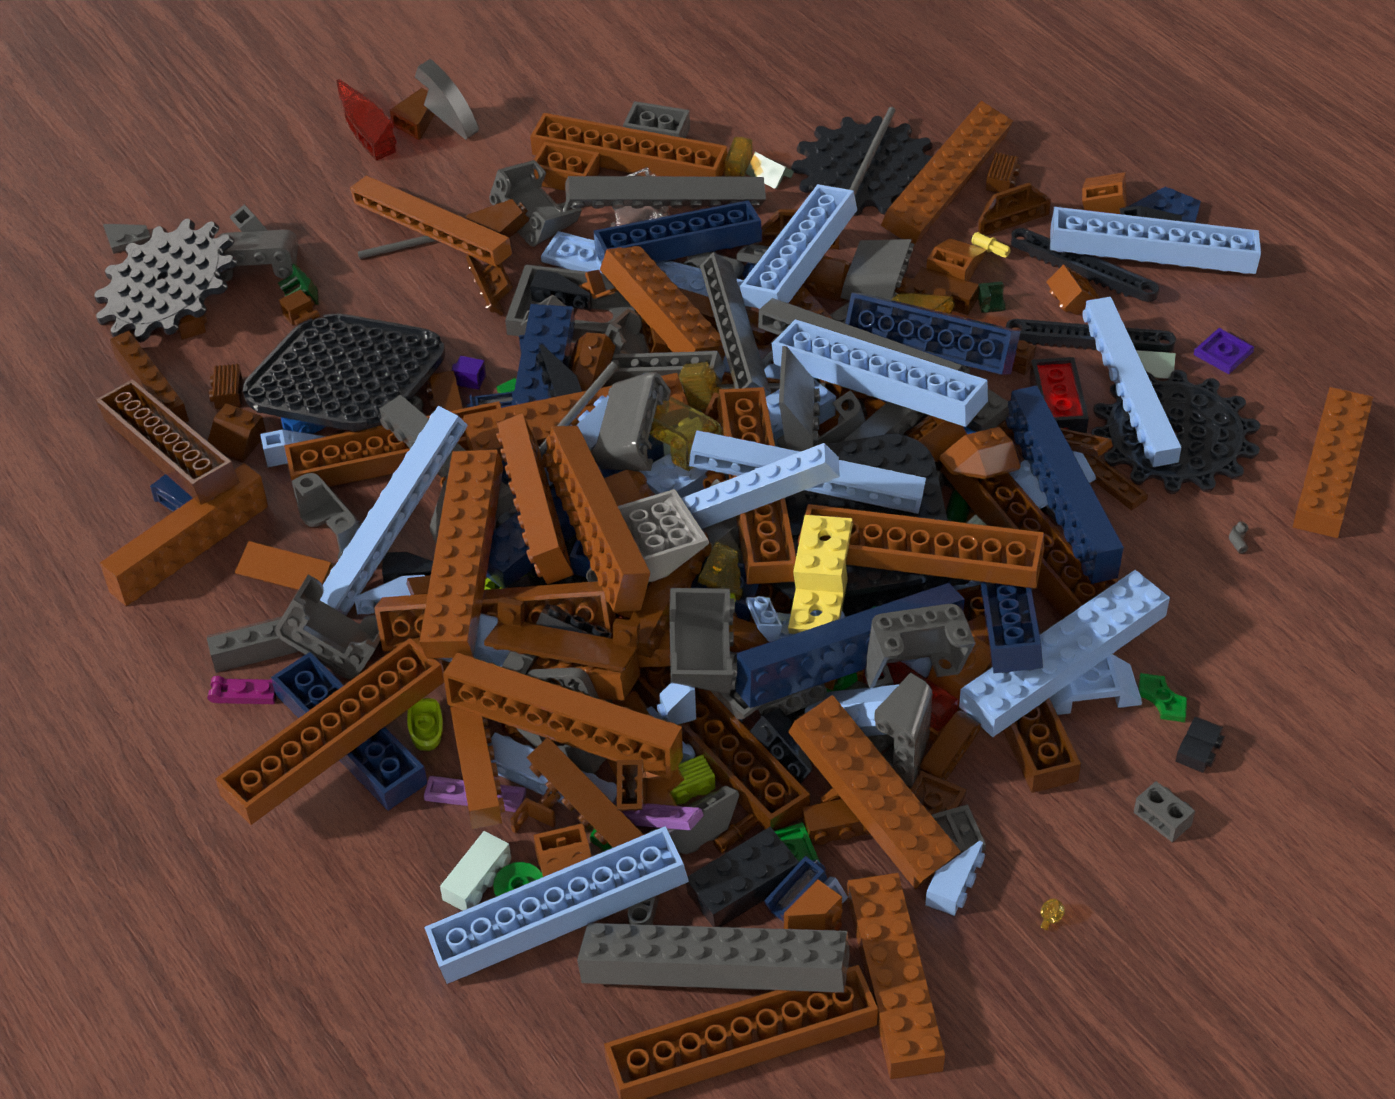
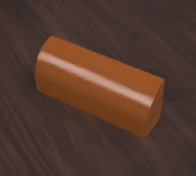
M248 541L235 574L298 591L308 574L323 585L334 566L328 561Z

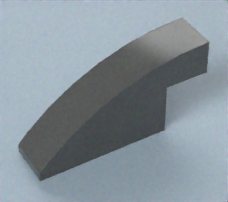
M432 59L419 65L415 78L429 89L424 106L465 140L476 134L479 128L473 113L450 77Z

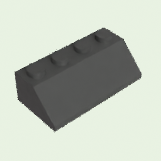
M281 617L207 635L210 655L216 673L299 652V650L278 638L275 629Z

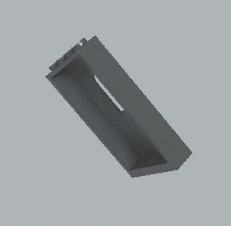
M525 265L505 320L507 335H525L526 328L521 326L525 314L530 310L531 304L540 303L532 301L530 289L537 269L559 273L576 285L587 282L586 271ZM601 273L606 291L615 288L608 278ZM620 292L593 299L592 294H590L591 307L593 309L608 310L613 314V318L605 323L575 320L571 343H575L585 333L605 334L609 324L628 308L637 314L638 312Z

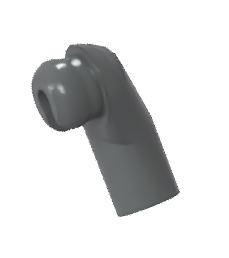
M1242 521L1234 525L1229 534V540L1239 554L1245 553L1249 548L1243 540L1249 527Z

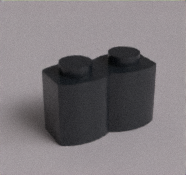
M1195 716L1178 749L1175 762L1204 773L1207 766L1211 768L1216 758L1214 751L1216 748L1221 749L1225 736L1222 735L1223 727Z

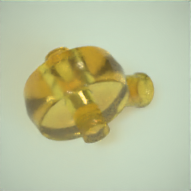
M1049 899L1042 905L1041 916L1044 919L1040 925L1042 929L1048 930L1051 923H1057L1062 919L1065 907L1061 901Z

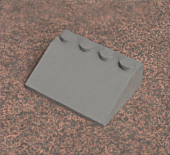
M675 489L618 506L651 573L648 582L667 577L709 544L708 538Z

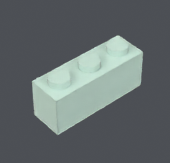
M483 831L441 884L440 889L443 901L462 911L478 905L486 889L493 886L496 874L510 863L509 843Z

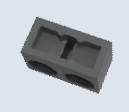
M1157 781L1136 798L1134 813L1172 843L1192 826L1195 810L1187 802L1180 800L1170 789L1163 787Z

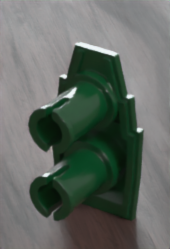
M293 263V274L278 282V285L284 293H287L299 284L300 286L285 294V297L301 289L306 296L309 295L312 298L314 304L318 305L317 287Z

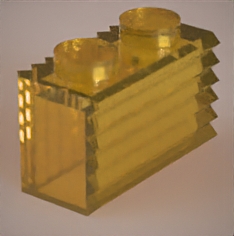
M734 137L725 159V177H745L746 170L753 157V140L744 137Z
M708 362L685 364L679 374V379L682 382L687 400H689L691 410L707 409L714 392L719 393V389H721L716 385L715 372L710 369Z

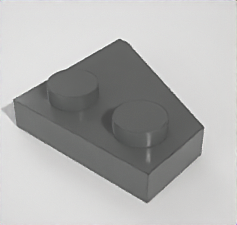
M103 224L113 254L125 251L126 246L130 243L143 245L151 239L146 225Z
M968 804L931 815L961 851L959 855L979 841L983 842L982 851L986 849L985 841Z

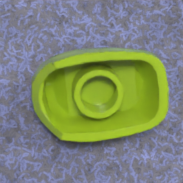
M423 698L408 709L407 724L414 746L420 751H431L440 744L443 732V719L439 703L432 698Z

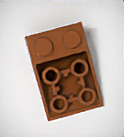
M1126 172L1086 178L1082 188L1084 210L1120 214V208L1127 207Z
M949 238L935 246L927 258V269L969 281L987 253V249Z
M583 823L533 835L536 855L543 877L592 857Z

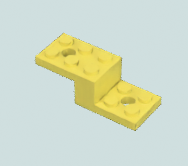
M805 515L793 571L796 591L788 625L789 634H796L840 619L848 580L846 557L853 525L852 518ZM822 536H830V537H831V538H830L829 540H827V541H821V540L819 539V538H821ZM814 610L822 611L819 616L810 615Z

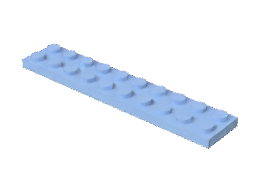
M560 231L556 233L541 255V262L570 270L588 272L600 270L601 262L595 252L594 240ZM669 260L656 263L677 287L709 297L701 269ZM736 279L740 289V285L743 283V280Z

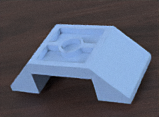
M762 596L746 598L747 606L758 630L769 642L793 635L789 634L788 631L791 614L776 613L770 598ZM814 610L810 615L819 616L822 611ZM843 611L841 612L840 619L845 618Z
M1113 654L1050 697L1057 715L1070 714L1073 701L1115 697L1118 708L1142 705L1131 665Z

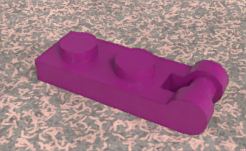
M213 676L210 686L212 689L209 690L207 699L212 703L275 704L276 695L272 680L225 679L221 676Z

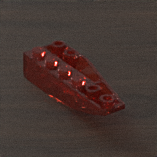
M341 79L336 80L344 118L358 142L376 161L396 153L395 144L397 141L393 134L394 123L392 119L387 118L383 110L378 108L364 95Z

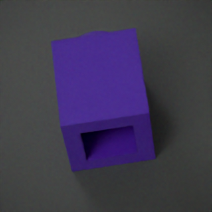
M460 356L457 363H454L451 371L454 370L457 386L479 390L486 377L484 360Z

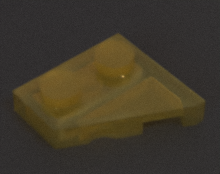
M716 541L697 582L712 589H730V593L734 594L735 599L739 601L742 589H740L739 582L741 576L738 567V551Z

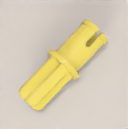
M976 232L972 237V244L987 249L988 253L993 252L1006 258L1011 252L1009 246L996 241L994 237L989 238L979 232Z

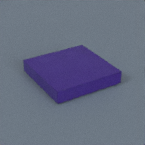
M1218 328L1194 350V355L1230 374L1253 353L1254 347Z

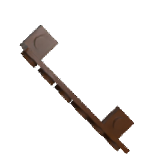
M501 597L498 601V623L484 640V645L493 647L496 650L504 649L518 654L539 656L543 659L551 658L562 660L565 663H578L592 668L609 669L612 672H624L639 649L640 623L616 618L613 623V639L524 622V601Z

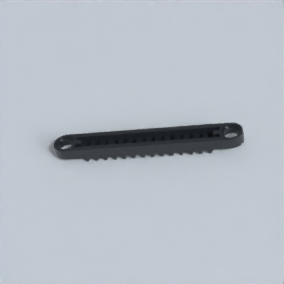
M1017 228L1011 233L1012 246L1029 253L1031 258L1036 256L1038 261L1043 259L1045 264L1050 262L1053 267L1058 265V268L1064 264L1083 277H1087L1089 282L1094 280L1096 285L1101 283L1103 288L1108 286L1110 291L1115 289L1117 294L1123 292L1124 297L1130 295L1145 302H1152L1158 297L1159 286L1154 281L1088 254L1079 255L1071 252L1050 250V238L1028 229ZM1017 237H1024V238H1026V239H1025V240H1019V239H1017ZM1148 289V290H1152L1153 292H1152V293H1147V292H1144L1143 290Z
M1011 319L1006 324V328L1021 329L1019 340L1031 342L1032 345L1040 343L1041 346H1044L1048 343L1050 347L1057 344L1058 347L1065 345L1066 348H1069L1073 345L1075 349H1078L1079 346H1082L1084 350L1087 347H1091L1092 350L1096 349V341L1090 335L1088 324ZM1126 328L1135 350L1165 353L1174 350L1176 337L1169 331ZM1160 340H1167L1170 343L1163 344Z

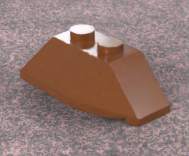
M1000 427L964 435L939 457V460L951 474L959 475L960 473L968 477L982 479L1017 471L1021 467L1020 451Z

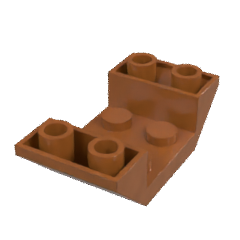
M979 615L967 622L976 644L960 674L937 677L932 665L927 679V684L932 690V696L940 699L944 706L955 713L959 710L963 711L959 708L961 688L992 667L986 621L983 615ZM939 660V665L942 668H951L948 660Z

